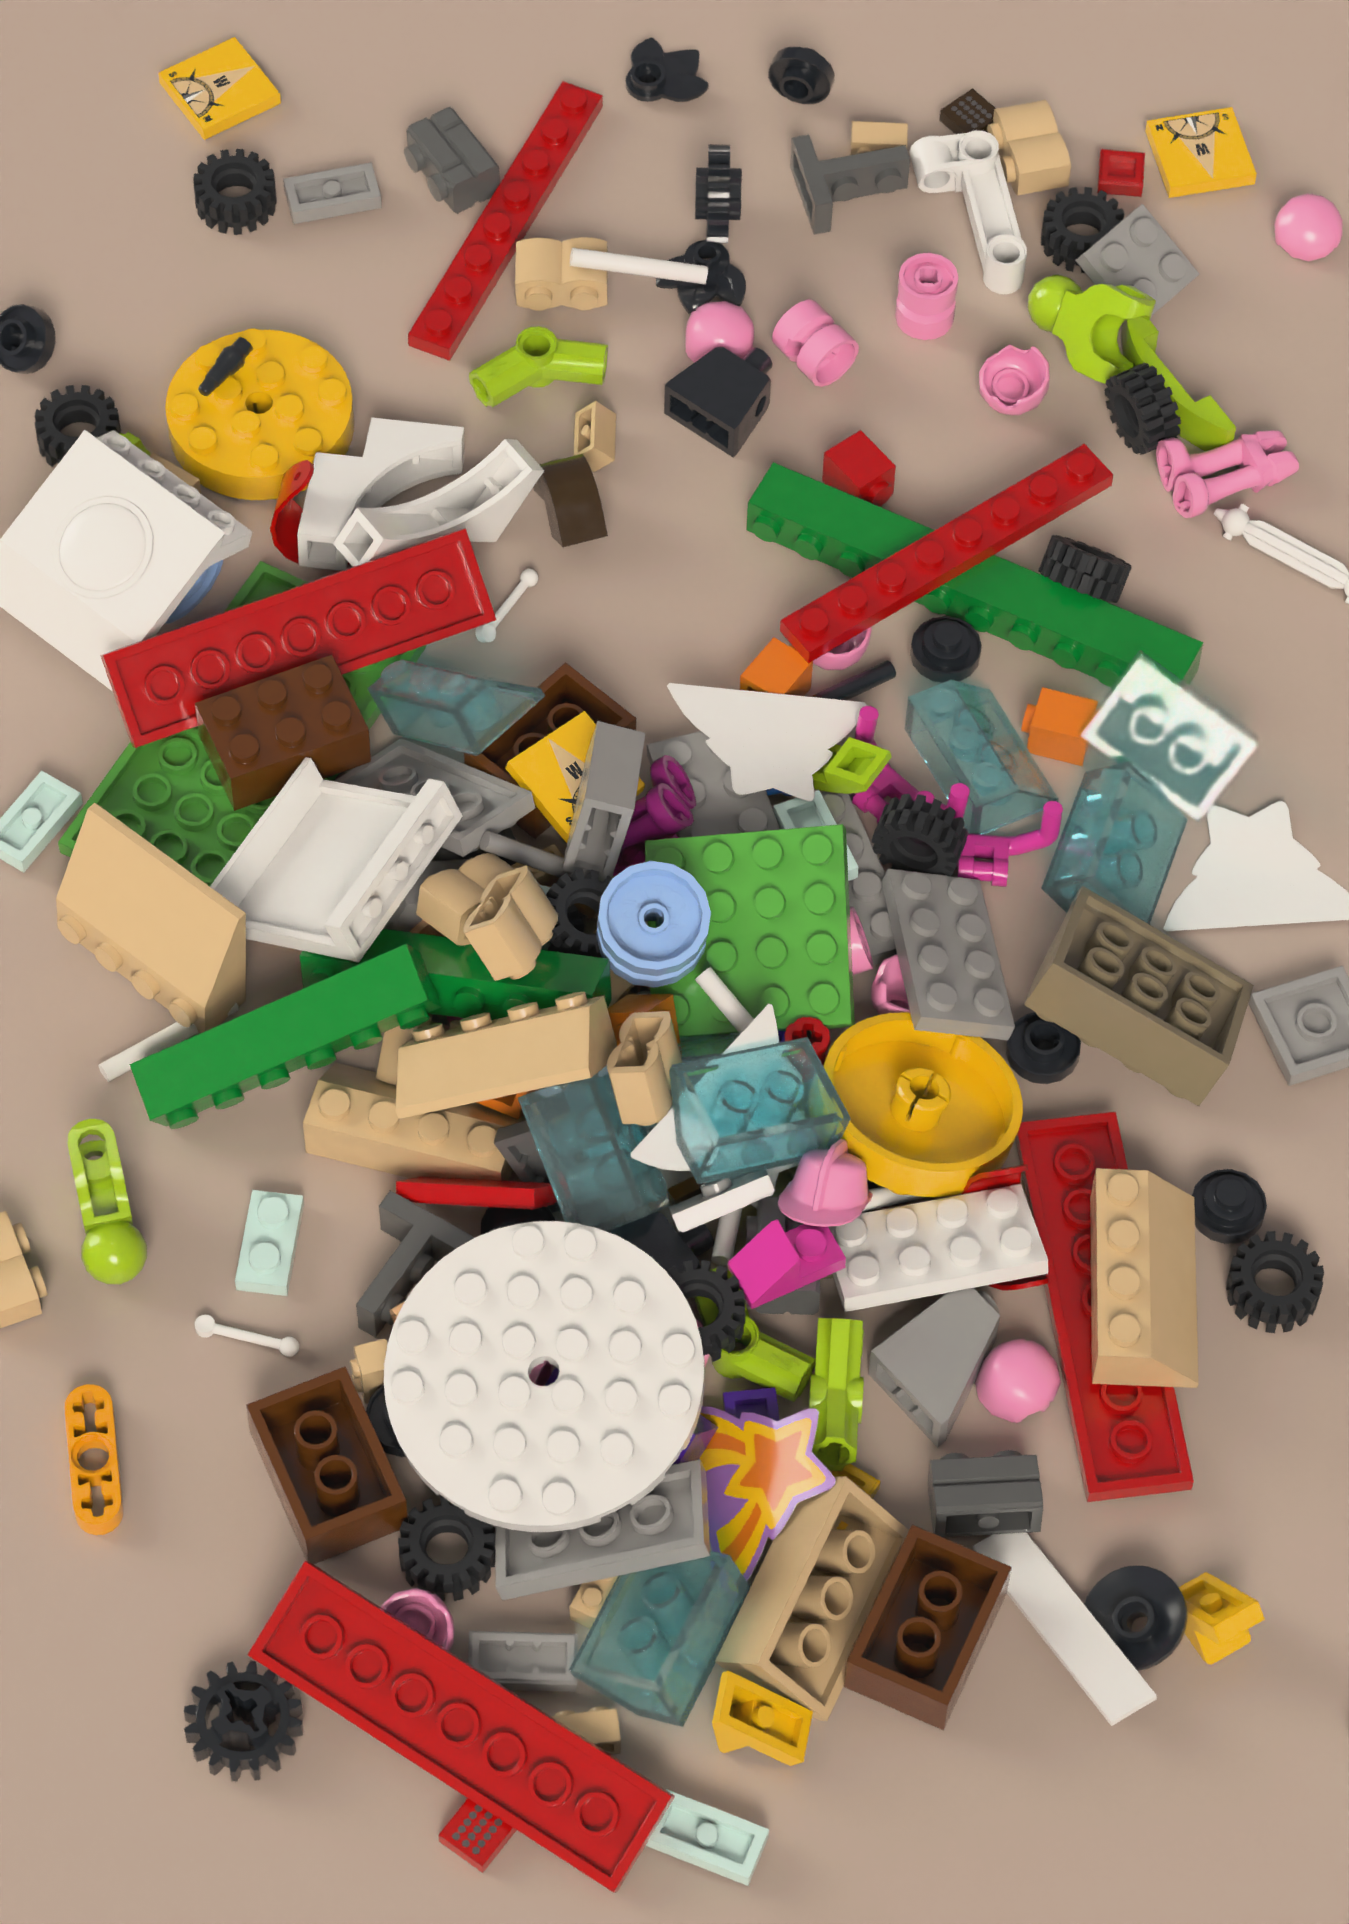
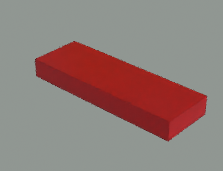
M420 1176L396 1181V1194L412 1203L537 1209L555 1205V1202H558V1184Z

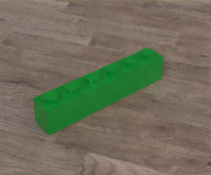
M382 929L360 962L302 951L300 954L303 988H306L397 947L408 944L420 951L441 1008L430 1012L431 1014L467 1018L481 1013H490L491 1020L508 1017V1009L526 1003L537 1002L539 1010L556 1006L555 999L577 992H585L587 999L604 996L607 1008L612 1000L610 960L607 958L541 950L536 958L537 964L535 968L527 975L519 979L507 977L495 981L471 944L460 946L447 937Z
M404 944L129 1065L149 1120L166 1127L169 1126L170 1129H178L196 1122L199 1119L197 1113L215 1106L216 1109H225L242 1102L245 1099L243 1093L261 1086L263 1090L278 1087L291 1079L289 1073L307 1066L309 1070L329 1065L337 1059L335 1053L353 1046L355 1050L375 1045L383 1039L381 1033L400 1026L402 1030L419 1026L429 1020L428 1013L441 1008L420 951L408 944Z

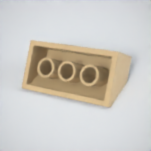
M577 992L555 999L556 1006L539 1010L537 1002H532L508 1009V1017L491 1020L490 1013H481L460 1020L461 1027L444 1030L442 1023H436L413 1030L414 1038L398 1048L395 1107L398 1119L592 1078L607 1066V1060L611 1052L617 1047L605 997L599 996L587 999L585 992Z
M335 1063L318 1079L303 1121L306 1153L406 1178L424 1176L509 1181L512 1168L495 1146L494 1139L498 1129L528 1120L530 1111L520 1119H516L475 1102L398 1119L395 1109L397 1085L376 1079L377 1072Z
M1096 1168L1090 1196L1092 1384L1198 1388L1194 1197L1148 1170Z
M835 1477V1486L831 1489L797 1503L785 1527L773 1540L715 1660L726 1671L729 1670L813 1711L812 1717L820 1721H827L844 1686L847 1660L909 1532V1529L848 1477ZM841 1521L848 1524L845 1530L836 1529Z

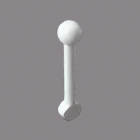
M526 569L522 571L520 583L495 613L496 620L476 628V638L480 642H492L495 639V628L525 590L537 584L538 574L535 570Z
M204 1314L199 1316L194 1324L196 1333L200 1337L207 1338L213 1334H218L279 1349L282 1355L286 1357L296 1355L300 1347L299 1342L294 1337L287 1336L283 1339H278L217 1324L210 1315Z

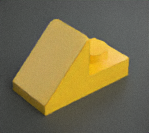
M1204 1572L1179 1587L1187 1605L1188 1618L1185 1635L1201 1658L1209 1665L1247 1645L1251 1641L1249 1628L1265 1620L1259 1602L1256 1599L1208 1572Z
M729 1670L722 1672L712 1721L719 1751L727 1753L749 1746L789 1766L804 1762L813 1711Z

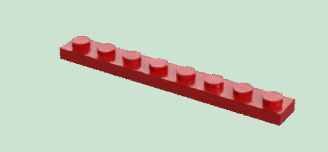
M562 81L409 331L408 346L448 361L451 360L515 254L516 242L524 239L603 108V95Z
M1084 443L781 619L780 632L806 662L810 663L1111 487L1114 474Z

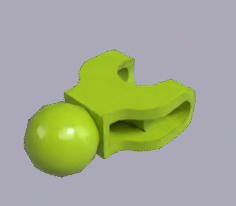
M1053 275L1040 280L1034 285L1028 295V311L1031 320L1040 329L1051 332L1062 339L1065 344L1068 360L1075 371L1106 384L1110 377L1134 367V364L1120 353L1117 343L1118 330L1126 319L1138 317L1150 320L1156 304L1154 298L1130 285L1113 286L1110 284H1097L1089 287L1086 291H1082L1081 287L1071 278L1061 275Z
M85 1119L71 1128L67 1140L86 1234L81 1246V1260L86 1271L95 1280L105 1284L121 1285L132 1280L143 1269L147 1259V1244L142 1233L133 1226L115 1133L111 1126L103 1120ZM90 1134L98 1135L103 1139L88 1141L80 1145L82 1139ZM92 1156H101L96 1160H88Z

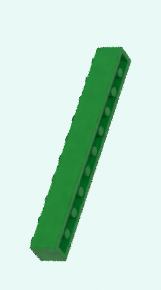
M774 462L748 501L746 531L755 534L763 541L775 542L796 551L806 559L817 560L834 567L851 578L934 531V529ZM996 555L989 557L914 601L925 606L933 613L959 618L970 624L976 631L990 633L1009 641L1018 649L1035 652L1053 660L1063 668L1075 669L1098 679V681L1108 687L1120 688L1141 697L1148 704L1162 706L1174 712L1198 671L1204 643L1106 601L1062 586L1061 583L1054 582L1048 577Z

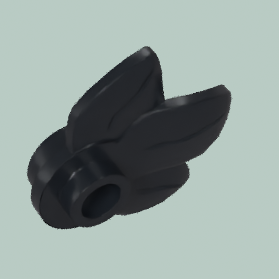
M651 37L638 44L631 53L632 68L626 76V89L637 100L652 102L665 98L675 102H686L702 96L709 88L708 82L696 76L699 67V51L696 49L664 53L661 45Z
M707 240L697 241L688 247L685 255L667 260L708 266L706 284L656 278L657 287L677 289L679 300L688 314L696 311L697 307L710 302L715 296L722 301L741 306L746 293L744 275L739 269L729 263L730 257L727 249L720 243L707 242Z

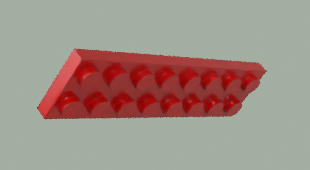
M460 529L100 656L132 747L137 748L196 727V702L329 655L333 656L343 675L495 621L496 617L466 529Z
M1116 1112L1021 1122L1015 1141L1020 1165H1028V1170L1022 1172L1027 1201L1048 1257V1274H1044V1276L1049 1278V1283L1044 1284L1087 1502L1192 1490L1194 1479L1174 1387L1092 1384L1090 1196L1096 1168L1128 1170Z
M304 1561L247 1654L258 1663L613 1893L618 1892L650 1836L675 1798L673 1794L309 1561Z

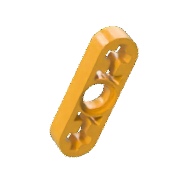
M86 1384L71 1391L65 1401L72 1501L75 1518L79 1527L89 1534L103 1535L116 1529L123 1518L115 1414L109 1393L98 1385ZM85 1404H95L97 1432L87 1433L83 1415ZM99 1448L108 1453L109 1459L102 1468L87 1470L79 1464L80 1456L85 1451ZM101 1486L102 1497L106 1507H104L103 1515L97 1517L93 1516L91 1510L93 1506L91 1487Z

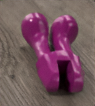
M664 755L652 763L650 777L653 787L650 788L644 797L635 801L634 812L616 864L620 863L623 851L627 847L665 835L678 833L693 824L694 819L690 809L696 806L693 787L686 772L673 757Z

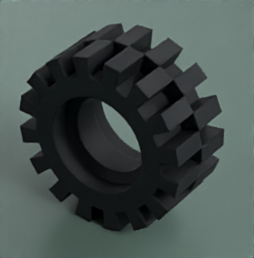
M226 149L221 150L220 159L211 154L207 157L208 165L203 162L197 167L198 174L194 173L193 178L195 203L198 216L201 220L205 219L206 226L212 229L218 224V231L224 234L227 233L228 227H231L234 230V235L242 234L241 227L247 226L249 232L257 230L256 221L263 226L269 222L268 214L274 215L277 201L273 169H269V162L265 158L259 161L258 154L252 151L248 157H245L244 149H236V155L229 156V151ZM232 186H242L251 190L249 193L239 197H227L219 194L223 189Z
M1077 187L1069 188L1068 197L1063 191L1056 194L1055 201L1050 199L1046 210H1044L1041 246H1044L1045 255L1047 257L1053 255L1052 263L1058 267L1063 261L1066 262L1065 270L1073 272L1075 265L1080 266L1075 260L1124 219L1123 209H1117L1118 201L1112 198L1106 202L1107 193L1101 190L1097 196L1092 195L1091 187H1085L1084 194H1078ZM1075 224H1084L1095 228L1099 233L1082 236L1072 233L1067 227Z
M1148 363L1137 365L1110 377L1106 381L1107 388H1105V395L1110 399L1105 401L1107 409L1112 411L1113 415L1110 416L1112 424L1116 423L1118 426L1117 434L1120 438L1124 436V444L1128 448L1132 447L1133 453H1140V455L1155 450L1158 442L1161 440L1178 438L1177 436L1180 435L1181 431L1177 426L1181 424L1180 416L1175 414V411L1178 410L1177 402H1172L1170 397L1173 394L1171 388L1164 386L1165 378L1162 374L1157 375V369L1154 366L1149 367Z
M74 385L65 386L66 394L61 395L58 389L51 392L52 402L46 398L40 402L41 410L36 409L34 422L37 442L41 456H46V462L51 467L57 462L59 464L79 438L61 433V430L70 424L84 422L94 425L96 428L90 433L96 438L113 430L118 434L121 433L118 409L115 408L114 401L110 396L105 399L104 391L97 388L92 395L90 386L82 385L81 392H74Z
M1052 535L1038 572L1054 582L1061 583L1062 586L1077 590L1079 593L1088 594L1096 599L1101 598L1107 602L1117 603L1132 565L1094 546H1088L1086 543L1077 542L1068 537Z
M904 794L900 800L897 797L892 798L889 804H886L872 837L871 843H874L872 849L875 854H881L879 860L883 865L890 862L893 864L891 869L951 876L957 867L966 844L968 828H963L965 822L962 817L954 818L956 811L950 806L945 810L940 808L941 801L934 798L931 804L926 802V796L919 794L916 800L913 801L910 794Z
M583 869L574 870L570 877L566 873L551 886L546 896L558 913V921L552 930L553 936L550 939L552 944L547 951L558 952L559 950L562 953L602 958L596 933L585 934L577 930L567 918V909L572 904L580 903L589 906L599 915L601 896L612 880L610 876H607L602 883L598 881L599 871L591 870L584 877Z
M1268 1231L1263 1242L1259 1235L1256 1234L1249 1238L1248 1246L1242 1243L1237 1248L1236 1256H1233L1226 1282V1290H1229L1227 1300L1230 1306L1237 1304L1235 1315L1240 1320L1247 1314L1251 1316L1248 1326L1256 1330L1261 1321L1267 1323L1265 1332L1275 1333L1277 1324L1282 1325L1283 1332L1292 1331L1295 1321L1299 1326H1302L1307 1322L1309 1314L1313 1315L1316 1310L1324 1283L1322 1282L1324 1269L1323 1266H1318L1320 1257L1316 1251L1308 1255L1306 1254L1309 1245L1307 1242L1301 1239L1297 1246L1291 1244L1293 1234L1284 1232L1282 1241L1276 1240L1275 1231ZM1263 1269H1278L1287 1273L1293 1279L1295 1288L1288 1295H1271L1262 1291L1257 1286L1255 1276Z
M692 1260L683 1262L684 1271L678 1272L674 1265L667 1270V1273L678 1285L686 1299L706 1297L716 1304L719 1310L716 1319L708 1326L698 1327L703 1355L710 1354L714 1362L721 1359V1350L723 1348L730 1353L735 1348V1338L739 1340L742 1338L745 1324L743 1290L739 1291V1281L733 1275L728 1279L727 1269L720 1264L716 1271H712L711 1261L701 1260V1269H693Z
M440 1496L441 1505L434 1506L432 1499L429 1498L422 1501L423 1511L419 1512L414 1507L408 1513L409 1523L403 1521L400 1527L398 1547L402 1572L405 1571L406 1581L411 1587L417 1583L418 1589L435 1592L443 1602H445V1593H453L454 1601L462 1600L463 1590L468 1589L473 1595L480 1590L479 1581L482 1580L487 1583L491 1577V1567H495V1533H493V1525L465 1514L463 1509L450 1504L443 1496ZM448 1532L456 1533L463 1537L468 1544V1551L459 1562L439 1564L428 1556L426 1548L429 1541L435 1535Z

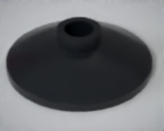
M1127 1566L1107 1574L1092 1588L1084 1603L1137 1671L1151 1668L1168 1658L1180 1644L1187 1626V1605L1181 1590L1168 1575L1148 1566ZM1140 1617H1146L1148 1620L1147 1625L1142 1630L1133 1632V1622Z

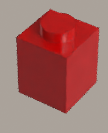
M860 430L824 452L822 481L826 485L880 507L894 493L896 465Z

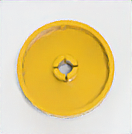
M251 328L223 336L201 346L179 367L172 378L166 396L165 409L169 439L173 453L181 467L186 472L200 479V484L216 493L237 499H278L284 473L293 465L303 460H308L313 464L316 452L346 455L354 434L352 390L344 369L326 349L305 337L289 332ZM239 337L246 339L252 345L253 350L246 357L244 366L233 376H229L209 396H203L198 388L223 349L231 346ZM309 483L307 484V486H306L302 491L308 489Z
M908 1012L876 1015L864 1019L845 1030L835 1040L827 1054L814 1095L816 1119L829 1146L831 1147L840 1139L846 1140L848 1153L857 1156L865 1162L867 1179L898 1195L920 1197L958 1195L963 1193L969 1178L983 1172L1001 1169L1017 1136L1023 1115V1101L1018 1082L1006 1061L991 1045L980 1037L914 1030L911 1014ZM915 1105L912 1114H910L912 1106Z

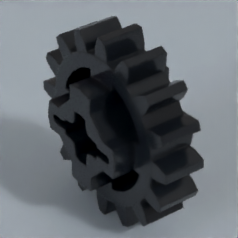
M708 144V168L696 167L695 219H707V242L728 243L729 220H740L742 168H730V145Z
M250 1661L246 1672L239 1673L234 1663L229 1662L226 1669L227 1676L220 1678L210 1670L206 1673L209 1688L207 1690L197 1686L192 1688V1698L197 1705L184 1706L185 1721L190 1723V1725L184 1728L187 1743H196L192 1750L197 1762L210 1757L209 1769L210 1773L214 1776L223 1767H227L230 1769L231 1781L237 1782L242 1770H250L251 1776L256 1781L261 1778V1766L268 1764L271 1769L277 1772L281 1769L279 1754L282 1752L286 1755L294 1756L296 1753L295 1741L291 1737L303 1736L302 1720L297 1719V1717L303 1714L301 1699H291L294 1695V1687L288 1681L277 1685L278 1675L269 1669L264 1675L258 1674L256 1661ZM217 1705L219 1716L211 1721L212 1727L207 1730L209 1715L214 1706ZM233 1711L238 1718L242 1717V1719L246 1722L253 1720L254 1730L249 1724L246 1725L242 1720L234 1722ZM280 1712L279 1726L273 1737H271L268 1732V1726L276 1721L275 1715Z

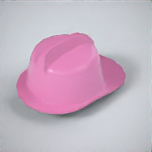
M844 1139L838 1140L830 1149H814L805 1152L800 1159L793 1180L779 1197V1209L790 1219L806 1225L829 1227L840 1226L854 1221L860 1216L873 1196L868 1190L865 1162L857 1156L848 1153L847 1141Z

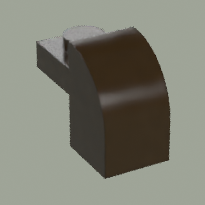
M579 454L540 464L544 472L533 489L545 501L552 537L562 547H567L608 536L597 485L585 456Z

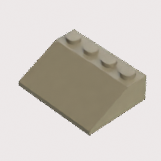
M1081 886L1032 982L1024 1005L1032 1009L1043 1020L1054 1022L1075 1034L1086 1045L1099 1048L1118 1059L1129 1070L1142 1073L1161 1084L1172 1095L1178 1098H1185L1193 1104L1200 1106L1230 1064L1254 985L1093 891Z

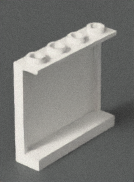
M305 757L210 887L246 913V939L360 962L463 816L444 781L428 779L416 796L323 780L313 760Z

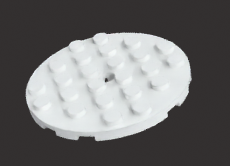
M535 1221L495 1229L466 1242L442 1258L423 1276L404 1302L393 1325L384 1362V1391L390 1422L409 1464L422 1481L437 1495L440 1494L452 1504L463 1509L465 1514L475 1519L510 1530L527 1532H556L595 1524L601 1521V1517L611 1514L629 1503L632 1506L650 1493L666 1477L665 1473L676 1461L681 1451L685 1450L697 1426L705 1389V1363L697 1322L689 1303L670 1275L651 1256L617 1235L595 1227L561 1221ZM544 1361H549L550 1364L556 1366L560 1371L557 1380L549 1386L534 1384L530 1380L529 1374L537 1365L543 1364Z

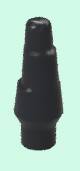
M239 337L231 346L225 347L200 384L199 392L203 396H209L229 376H233L245 364L246 357L253 350L252 345L246 339Z

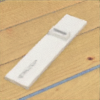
M1027 1533L993 1534L973 1546V1551L1012 1567L1007 1590L1008 1596L1111 1726L1157 1699L1155 1692Z

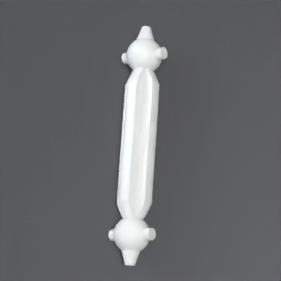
M1242 503L1239 508H1232L1230 510L1217 508L1214 515L1220 520L1225 531L1223 534L1224 538L1231 541L1233 536L1243 535L1251 547L1330 589H1344L1347 596L1345 602L1349 604V570L1344 563L1265 521H1250L1247 514L1249 507Z

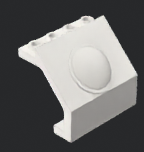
M84 430L0 539V607L113 691L100 655L156 636L202 573L211 565L248 548L253 532L237 521L230 513L225 512L200 494L197 489L189 486L166 469L160 462L152 459L137 448L126 437L113 430L96 438Z

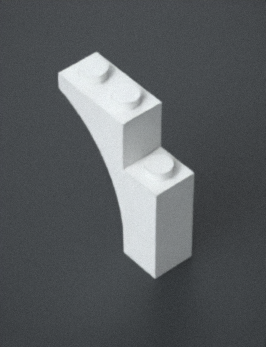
M371 417L363 457L316 452L313 463L314 472L309 481L297 533L299 566L339 571L345 570L348 561L333 543L357 507L379 508L391 498L417 484L443 476L462 474L464 465V427Z
M505 439L479 464L435 492L394 506L379 508L357 507L333 544L350 565L354 567L460 529H466L470 542H496L544 470L518 440Z

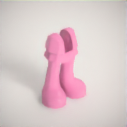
M1276 430L1241 434L1238 439L1223 446L1195 454H1189L1187 447L1178 438L1161 440L1156 447L1157 465L1162 484L1167 492L1173 491L1174 507L1184 518L1199 516L1205 512L1208 505L1241 490L1252 488L1255 493H1258L1265 486L1271 487L1295 474L1299 469L1298 460L1293 452H1281L1287 445V440L1281 431ZM1233 466H1239L1238 470L1232 471L1230 473L1209 479H1202V477L1213 474L1220 470Z

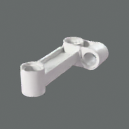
M971 131L946 136H927L917 140L911 146L909 153L918 187L927 193L963 192L984 272V284L989 290L997 294L1016 292L1021 288L1024 280L1027 247L1020 235L998 153L999 143L997 139L985 131Z

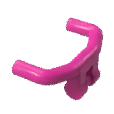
M864 706L860 709L855 739L878 747L874 740L879 716L876 708ZM887 763L866 792L854 795L852 803L864 813L869 811L877 818L878 824L886 804H889L884 800L886 796H889L891 799L897 797L900 800L902 795L910 794L913 801H915V796L919 791ZM963 783L952 785L947 805L941 804L940 808L945 810L950 806L956 811L954 818H963L970 794L969 787Z
M920 791L915 796L916 800L918 794L926 796V802L931 804L934 800V795L929 791ZM1057 801L1045 803L1041 828L1011 837L968 833L966 844L958 862L957 877L991 882V886L1006 887L1009 856L1043 849L1052 845L1057 840L1060 833L1062 805ZM974 858L993 859V862L974 861Z

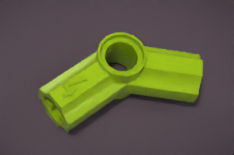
M540 326L529 327L518 334L515 346L469 372V382L476 393V397L485 407L489 405L495 407L528 386L533 388L544 387L551 384L554 380L603 385L607 368L608 344L557 339L554 333L547 328Z
M727 1270V1278L729 1279L732 1277V1274ZM694 1297L703 1326L710 1325L716 1319L719 1312L716 1304L706 1297ZM745 1304L744 1333L741 1340L735 1338V1342L742 1343L746 1348L741 1351H731L730 1353L723 1348L721 1350V1359L712 1361L713 1367L723 1377L730 1379L744 1377L764 1388H776V1394L795 1402L798 1397L800 1398L809 1382L815 1367V1359L759 1332L755 1322L750 1319Z
M818 1318L815 1373H811L808 1409L816 1408L819 1411L812 1452L829 1471H842L846 1465L856 1462L858 1424H861L864 1386V1376H860L864 1333L863 1320Z

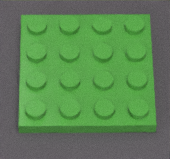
M843 824L645 841V862L670 863L690 873L705 891L711 911L705 951L694 970L676 983L656 988L650 987V994H673L680 1040L740 1035L695 981L709 967L714 970L754 1019L768 1004H771L778 1031H786L788 1025L801 1017L819 1019L828 1029L847 1028L855 1024L846 828ZM648 921V926L657 928L656 921Z

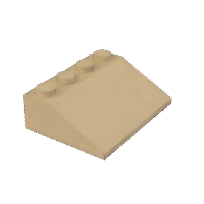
M92 804L87 809L56 897L57 926L59 931L69 942L81 944L93 953L105 969L111 972L117 971L132 982L136 991L144 998L154 999L167 1008L180 1025L190 1027L194 1024L199 1033L218 1026L228 1017V1013L235 1003L239 1007L246 1001V913L98 804Z

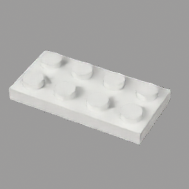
M1021 1184L861 1213L859 1217L850 1223L828 1227L846 1257L845 1268L833 1273L844 1312L1048 1274V1257Z

